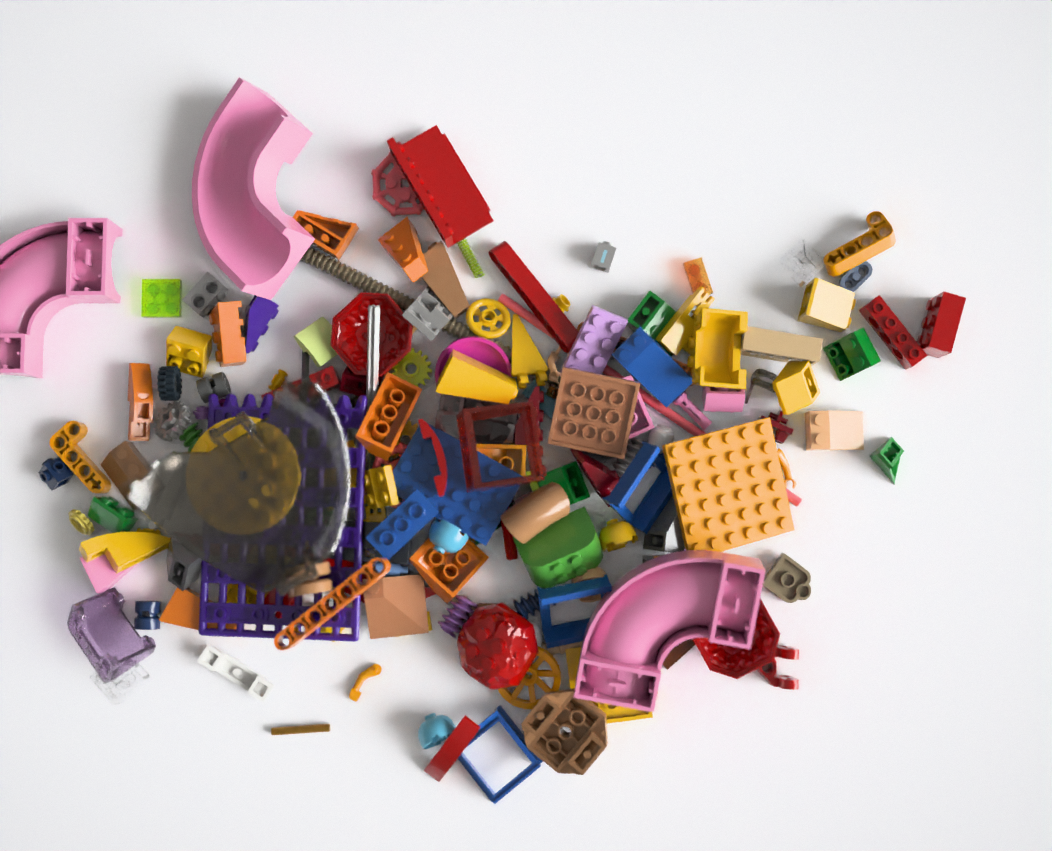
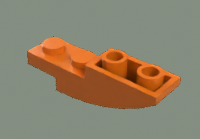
M129 363L127 401L130 402L128 440L149 441L150 423H153V387L150 364Z

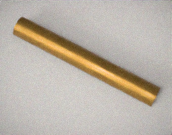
M331 725L271 728V735L330 732Z

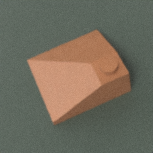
M421 575L382 577L364 591L370 639L429 633L425 585ZM363 579V584H366L367 579Z

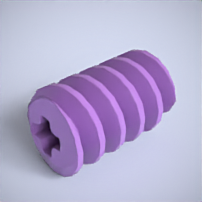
M455 595L458 602L451 601L450 603L454 608H446L449 615L442 614L445 621H438L440 628L456 638L454 632L460 633L461 631L458 625L464 626L462 619L468 620L470 618L466 612L473 613L474 610L471 606H478L464 595Z

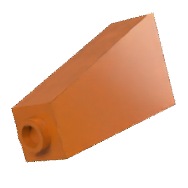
M177 587L159 621L199 630L200 594L189 587L184 591ZM207 623V628L218 627V623ZM226 623V629H236V624Z

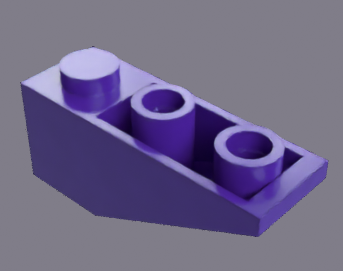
M254 295L246 308L244 337L246 353L248 354L251 351H255L259 344L257 340L261 335H265L269 328L267 324L270 319L273 320L279 312L277 309L279 305L272 300Z

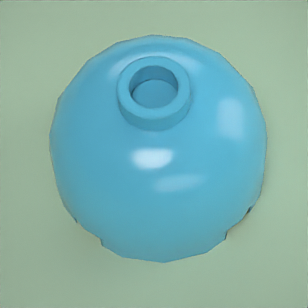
M435 518L429 529V539L435 545L433 549L441 554L459 551L466 544L469 536L466 533L464 536L461 535L460 528L443 519L439 522V519Z
M435 713L424 717L425 721L418 729V738L422 749H429L442 744L441 742L446 740L456 727L452 719L446 715L436 716Z

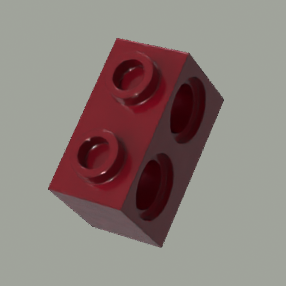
M346 366L342 374L339 391L357 396H366L367 376L354 375L349 367ZM384 375L382 377L378 376V390L384 380Z

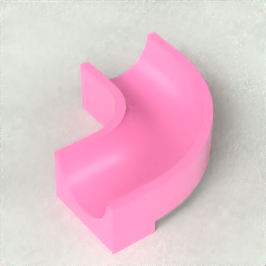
M239 77L218 107L201 140L192 177V208L200 239L216 265L241 291L272 300L315 240L293 217L286 215L281 210L275 191L277 175L283 162L292 164L313 133L269 93Z
M68 218V221L43 224L28 229L0 245V375L31 378L43 377L45 331L51 319L60 310L74 304L121 302V296L117 293L113 282L111 257L116 238L122 237V228L108 218Z
M687 550L656 557L630 570L612 586L611 592H607L602 597L590 617L580 652L574 698L654 712L661 678V667L667 654L676 645L693 638H708L709 642L750 649L766 571L761 560L718 551Z

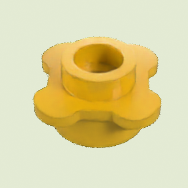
M561 294L556 298H552L563 313L569 311L570 301L566 296Z

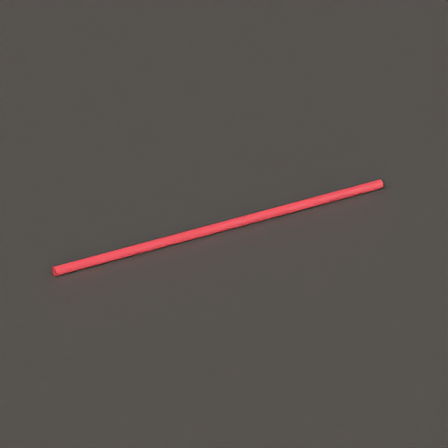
M504 293L499 297L498 301L553 339L533 313ZM606 365L603 371L604 375L624 378L623 375ZM639 388V393L646 404L691 435L705 434L700 428L671 408H666L655 397ZM786 488L788 501L797 507L802 499Z

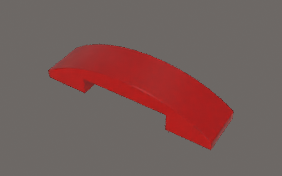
M418 419L423 439L425 441L432 439L441 475L434 477L439 497H444L448 478L444 450L432 428L423 419Z
M464 715L423 771L437 782H440L481 727Z

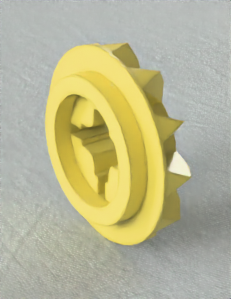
M72 509L68 513L69 521L77 531L88 536L94 532L93 523L80 510Z

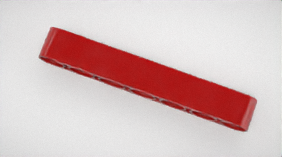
M506 241L489 250L488 254L493 263L561 349L568 354L579 333L578 330Z

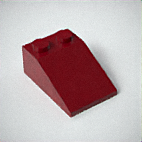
M570 449L595 492L610 507L603 498L610 495L621 477H619L615 470L611 471L606 465L583 452Z

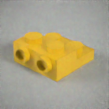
M391 465L365 470L364 487L367 493L366 503L370 509L399 504Z

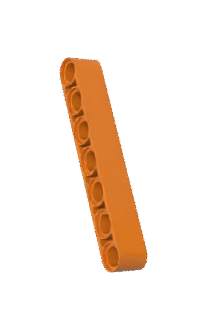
M384 557L371 559L279 632L274 638L275 647L280 651H285L299 644L385 576L391 568L389 560ZM378 561L382 562L383 564V570L381 572L377 571L376 569V563ZM362 574H365L367 576L366 584H363L360 581V576ZM346 586H349L352 590L350 596L345 594ZM331 598L336 602L334 609L329 606ZM315 611H318L320 614L319 621L314 619ZM300 623L303 624L305 629L303 633H300L298 630ZM284 636L289 639L288 645L283 643Z

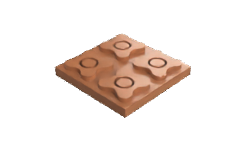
M563 367L547 444L624 459L641 383Z

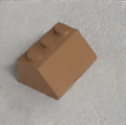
M122 442L110 451L100 464L134 511L165 489L164 484L133 442Z

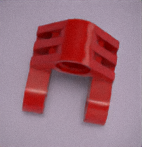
M777 646L773 661L769 663V668L763 671L761 667L757 671L773 687L785 690H799L798 678L788 675H775L777 673L775 657L798 660L799 649L792 646Z

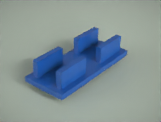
M416 489L365 538L384 558L389 560L440 511L419 489Z

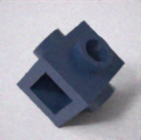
M60 457L55 459L49 458L44 461L42 468L38 472L41 480L48 485L51 491L67 484L74 475Z

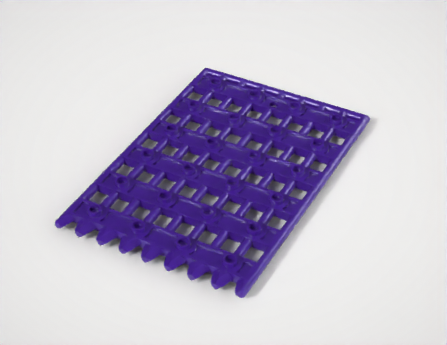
M230 393L226 396L223 407H220L216 394L209 395L207 430L223 420L240 416L255 417L268 421L282 428L289 438L290 428H301L300 447H296L299 454L300 468L302 469V483L297 494L298 498L294 506H298L297 526H286V515L278 525L266 531L250 535H235L217 530L203 520L202 552L205 554L201 562L198 631L201 636L274 639L282 631L283 625L288 626L312 606L302 605L303 595L295 596L294 605H283L284 585L289 586L300 583L299 579L287 580L285 569L304 564L305 546H316V564L323 563L324 547H335L334 567L330 566L331 572L329 574L319 576V580L331 579L333 590L362 567L366 448L359 441L358 448H346L347 429L359 430L367 414V397L365 395L359 396L355 408H352L347 395H341L336 408H333L330 397L324 394L320 397L317 408H314L312 402V409L306 412L295 408L293 398L289 394H285L282 397L279 407H276L274 397L271 394H266L263 397L260 407H257L253 394L245 396L242 407L238 406L237 398L234 394ZM309 428H320L319 447H308ZM328 428H339L338 448L327 447ZM308 467H319L318 487H307ZM327 468H338L337 487H326ZM346 468H357L356 488L345 487ZM243 470L242 481H245L248 477L247 471ZM306 506L317 507L316 526H305ZM325 507H336V527H324ZM344 507L356 508L355 527H344ZM210 543L221 544L220 563H210ZM229 544H240L239 564L228 563ZM248 544L259 545L258 564H247ZM267 545H278L277 565L266 564ZM286 546H297L296 565H285ZM343 547H354V567H342ZM209 583H219V602H208ZM227 583L238 584L237 603H227ZM246 584H257L256 604L245 603ZM265 585H276L275 604H264ZM322 592L314 593L315 605L322 599ZM361 594L352 601V607H344L304 640L357 642L359 640ZM334 599L333 606H330L332 609H334L336 606V602ZM277 611H280L282 613V617L280 619L276 617ZM318 611L314 612V619L316 621L320 620ZM207 623H218V627L207 628ZM226 623L236 624V629H226ZM301 623L298 625V630L300 633H303L301 632L303 626ZM245 624H255V630H244ZM263 625H274V631L263 630ZM321 627H332V633H321ZM340 628H351V634L340 633Z

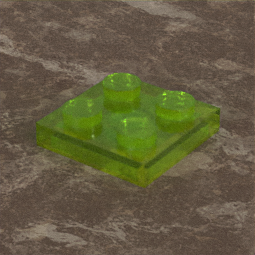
M142 279L141 317L181 318L182 280Z

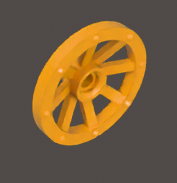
M539 646V653L537 655L539 657L527 671L532 675L526 673L521 683L516 686L512 693L507 688L498 689L501 696L515 707L521 709H533L541 699H536L535 683L545 693L559 691L561 685L559 664L551 653ZM545 660L552 670H538L537 668ZM539 677H554L552 688ZM524 686H528L530 700L517 697Z

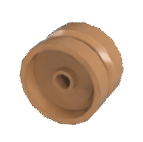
M316 562L297 565L298 567L285 569L287 580L299 579L300 583L291 584L287 587L289 597L333 590L331 579L319 580V576L327 575L331 572L329 562L318 564Z

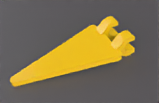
M513 314L511 375L517 377L519 389L527 388L529 383L527 375L533 374L536 375L537 386H545L548 366L519 316Z

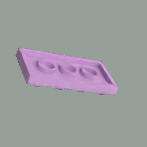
M592 305L560 372L562 373L563 367L602 374L628 320Z

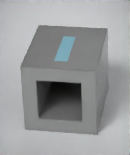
M599 242L591 267L609 273L617 248L613 247L614 245L610 242Z

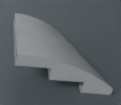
M427 286L402 316L432 341L453 315L440 299L434 298L430 294L431 289Z

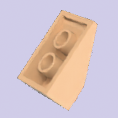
M806 412V451L864 450L863 412Z

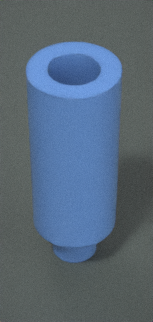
M381 562L376 563L377 571L381 572L383 570ZM390 563V571L385 576L394 577L400 576V574H408V566Z

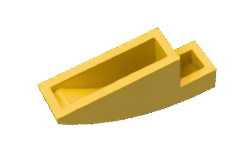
M147 532L110 533L81 542L79 552L86 563L105 554L117 574L168 549L170 538Z

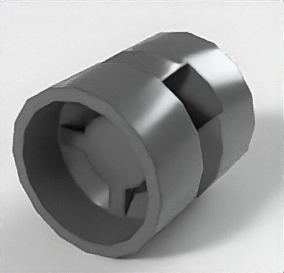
M223 371L213 374L211 378L204 377L196 381L199 395L205 404L209 402L210 394H216L219 398H223L231 393L229 381Z

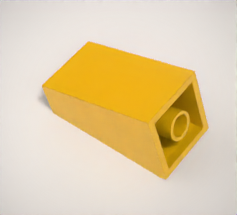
M453 349L436 383L435 392L509 404L510 400L516 398L518 386L515 378Z

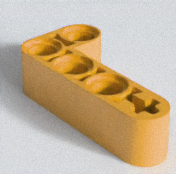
M879 211L869 213L866 217L868 232L824 256L823 261L830 276H839L895 244L896 239L893 227L883 213Z
M67 422L50 438V447L89 491L96 494L109 492L111 481L78 445L88 433L87 426L82 422ZM78 425L79 431L77 434H74L73 429ZM63 438L64 445L60 448L59 441ZM76 452L77 459L73 462L71 456ZM88 466L90 468V472L86 476L84 474V469Z

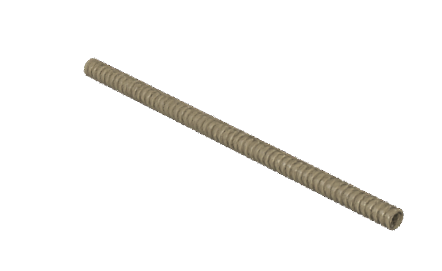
M309 247L300 259L301 261L305 260L307 264L310 263L311 266L315 265V268H320L321 271H326V274L331 273V276H336L338 280L341 278L342 282L347 281L348 285L357 286L358 290L363 289V292L389 294L402 311H406L415 301L414 298L410 299L408 295L404 296V293H399L398 290L394 291L392 287L388 288V285H383L382 282L378 283V280H373L372 277L368 278L366 274L362 275V272H357L356 269L352 270L351 266L346 267V264H341V261L336 262L335 258L331 259L329 255L325 256V253L320 254V251H315L313 247L311 249ZM452 318L442 328V332L446 331L448 335L452 334L454 338L458 337V339L467 336H477L466 324L462 325V322L458 323L456 319L452 320ZM489 339L504 350L511 364L512 349H510V346L506 347L504 343L500 344L498 340ZM548 368L546 372L547 381L545 382H548V385H554V388H559V384L549 380L550 370Z

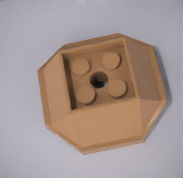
M575 688L546 692L521 723L526 746L557 773L584 775L608 746L606 713L589 700L574 698ZM563 727H568L571 732H566Z

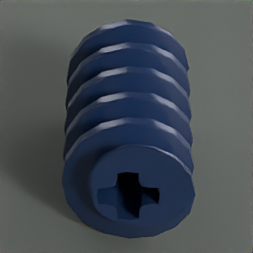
M534 589V596L527 592V599L521 595L520 603L513 599L517 613L526 620L529 619L528 613L534 617L536 616V609L540 612L537 589Z

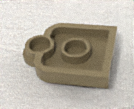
M782 552L765 575L763 586L784 602L794 603L797 600H806L810 597L811 587L809 583L811 575L807 569Z

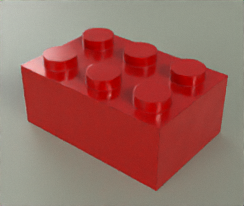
M943 291L928 300L926 305L927 315L921 323L923 330L916 341L928 356L941 358L952 353L966 297Z

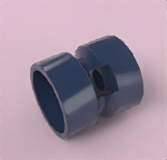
M135 601V613L138 616L134 618V629H160V617L158 614L161 612V601Z

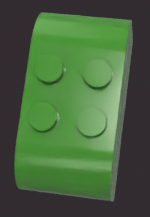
M585 506L570 512L564 518L551 524L525 544L513 537L532 582L541 588H551L564 584L577 576H582L587 570L596 568L603 559L601 543Z

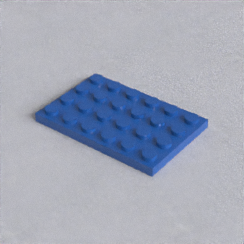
M427 423L438 437L447 462V487L444 497H439L434 477L441 475L433 442L432 439L426 441L423 439L419 425L392 472L398 497L406 500L416 489H419L440 511L435 518L450 522L460 528V532L466 533L467 536L487 546L501 521V514L509 507L525 477Z

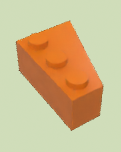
M297 210L293 216L315 238L312 244L337 260H340L359 230L356 223L322 217L321 215Z
M407 216L377 240L393 261L414 283L428 272V268L421 250V243L417 236L418 232Z
M241 301L217 303L209 314L210 324L214 327L212 340L217 346L215 358L216 362H219L220 367L238 366L247 362L245 337H242L241 331L243 319H239L238 307H242Z

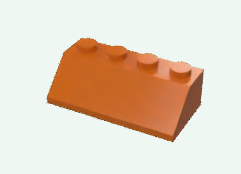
M387 372L355 436L369 453L388 461L423 389Z

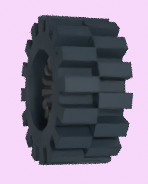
M161 366L157 375L158 395L162 401H178L181 398L180 394H182L180 369L178 366Z

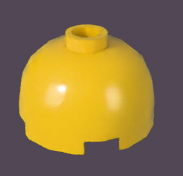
M617 518L607 521V526L603 527L599 533V541L603 552L606 550L608 552L626 547L629 541H632L634 544L639 540L634 527L625 521L618 522Z

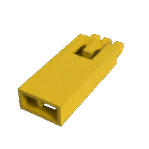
M702 286L698 287L693 295L688 296L655 339L672 355L677 356L688 342L689 337H692L695 314H698L702 308H709L714 301V298L709 296L710 294L704 291L705 289Z

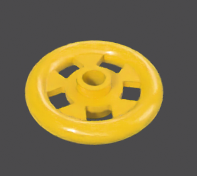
M490 298L476 300L466 311V323L469 329L479 337L487 339L498 338L505 334L510 327V313L497 300ZM486 306L487 309L481 312L479 307ZM497 309L501 314L497 316L493 310ZM473 316H479V322H474ZM497 321L502 323L500 328L495 326ZM484 326L490 328V331H485L481 328Z

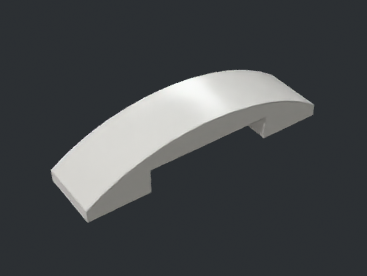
M209 644L197 660L198 663L211 671L220 673L246 689L247 693L263 703L274 687L273 683L251 667Z

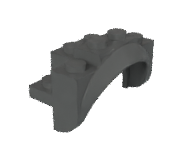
M441 394L439 410H437L435 429L442 430L456 439L476 444L512 443L519 404L512 402L503 404Z

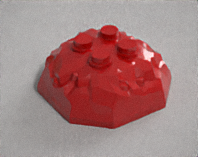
M360 292L332 318L330 346L354 375L367 376L368 307L370 305L380 306L378 376L382 377L411 351L413 325L402 316L404 312L389 294Z
M760 598L750 649L709 642L708 638H693V641L710 671L739 679L773 661L781 634Z
M503 602L477 607L471 617L463 624L464 626L457 638L460 665L470 677L491 690L518 686L539 653L533 624Z

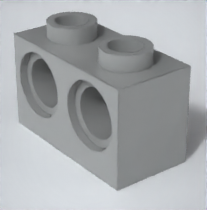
M207 271L182 301L204 318L209 316L218 302L225 299L229 289ZM217 285V290L214 293H210V287ZM200 299H204V305L197 307V302Z

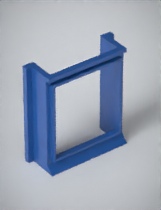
M643 441V446L610 495L603 499L625 522L630 523L634 528L647 534L673 493L667 466L657 456L661 449L656 445L654 446ZM653 463L660 471V474L632 514L625 504Z
M607 574L600 578L546 589L537 587L541 627L547 649L582 642L590 618L552 625L549 604L601 594L602 599L607 592L612 591V584Z
M501 705L496 707L491 715L478 724L481 728L467 747L499 721L532 763L495 793L463 752L458 758L467 772L494 804L538 770L543 762L527 748L524 734Z

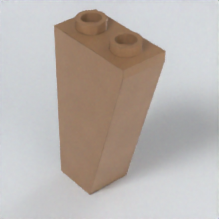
M442 241L434 242L428 247V251L424 253L428 272L421 276V278L450 311L453 318L457 319L467 311L469 303Z

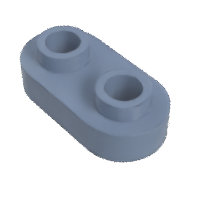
M865 261L850 269L840 278L838 286L852 292L856 291L872 275L873 268L871 264ZM859 269L864 271L863 275L858 272ZM846 281L850 283V287L845 286Z

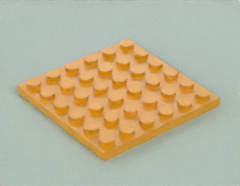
M770 417L662 445L686 551L709 550L723 552L795 530Z

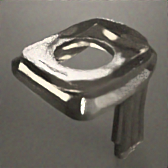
M756 369L752 373L750 388L744 403H748L754 385L775 393L773 384L763 381L759 377H767L774 381L777 375L764 369Z

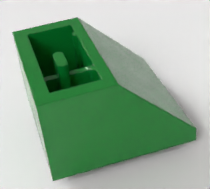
M864 327L823 347L840 381L881 362Z
M577 461L535 476L539 488L550 482L559 484L567 494L570 505L590 497Z
M94 496L88 512L89 518L111 533L130 532L139 519L134 516L135 512L128 507L122 508L118 505L119 501L111 496Z

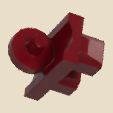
M781 410L777 414L770 412L768 417L772 418L770 419L772 430L776 431L774 435L775 442L783 444L787 437L792 435L794 430L783 425L787 423L788 419L782 417L783 412ZM761 415V417H758V419H762V418H766V417L763 416V415Z

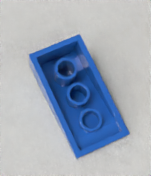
M641 326L612 353V356L666 408L693 383L689 374Z

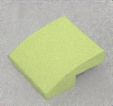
M323 316L293 336L303 353L308 352L317 368L338 355L330 346L332 325Z

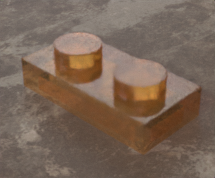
M702 257L684 262L683 267L692 295L700 286L710 295L713 294Z

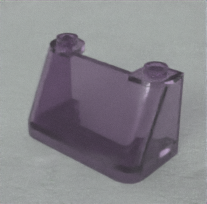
M115 587L73 604L67 620L69 632L104 683H109L154 653L156 648L152 637L147 635L140 637L122 611L125 599Z

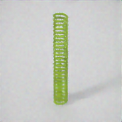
M467 239L456 243L459 249H461L460 252H462L466 262H468L467 265L472 270L471 273H473L474 278L484 276L485 274L481 271L482 268L477 263L478 260L474 258V252L470 250L471 247L466 242Z

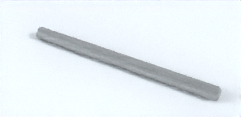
M370 305L368 307L367 412L378 392L380 306ZM365 449V470L372 469L375 455Z

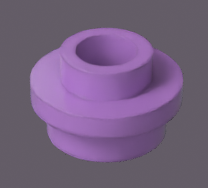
M197 406V410H193L195 419H208V406Z

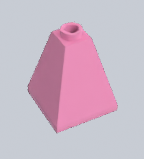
M105 554L87 563L83 557H80L96 593L100 595L105 594L136 566L134 565L116 574Z

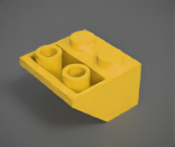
M175 326L166 338V366H178L182 373L203 378L212 352V335Z
M788 361L772 383L773 390L777 395L779 406L784 415L813 404L820 393L809 361Z

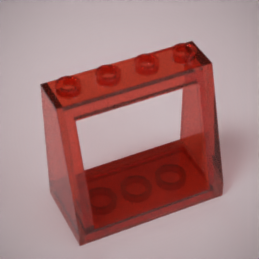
M533 401L462 409L456 415L467 493L537 483L545 480L546 467L542 464L544 453L538 438L541 432L540 427L536 424L538 412ZM522 414L531 475L482 483L473 421Z

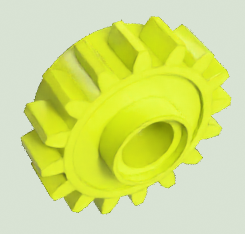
M412 348L411 352L392 368L395 372L391 374L417 387L420 384L425 386L424 381L431 379L428 373H432L433 370L428 368V366H431L432 363L431 361L426 362L428 356L427 354L422 356V350L415 353V349ZM410 365H415L417 368L413 374L407 373V368Z

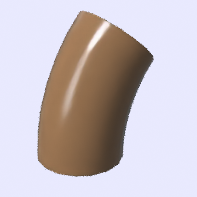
M550 482L531 492L501 514V520L509 532L518 541L525 544L539 532L567 516L570 511V502L564 489L559 484Z

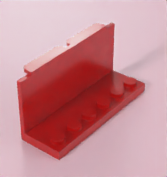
M437 125L404 144H401L400 141L396 142L393 137L387 140L390 153L447 248L494 222L489 213L491 209L448 137L445 133H441Z

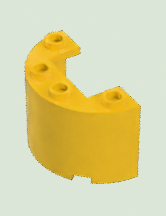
M702 308L698 314H695L692 337L688 339L690 356L687 359V366L691 369L692 382L695 385L746 389V369H740L741 335L747 332L748 312Z

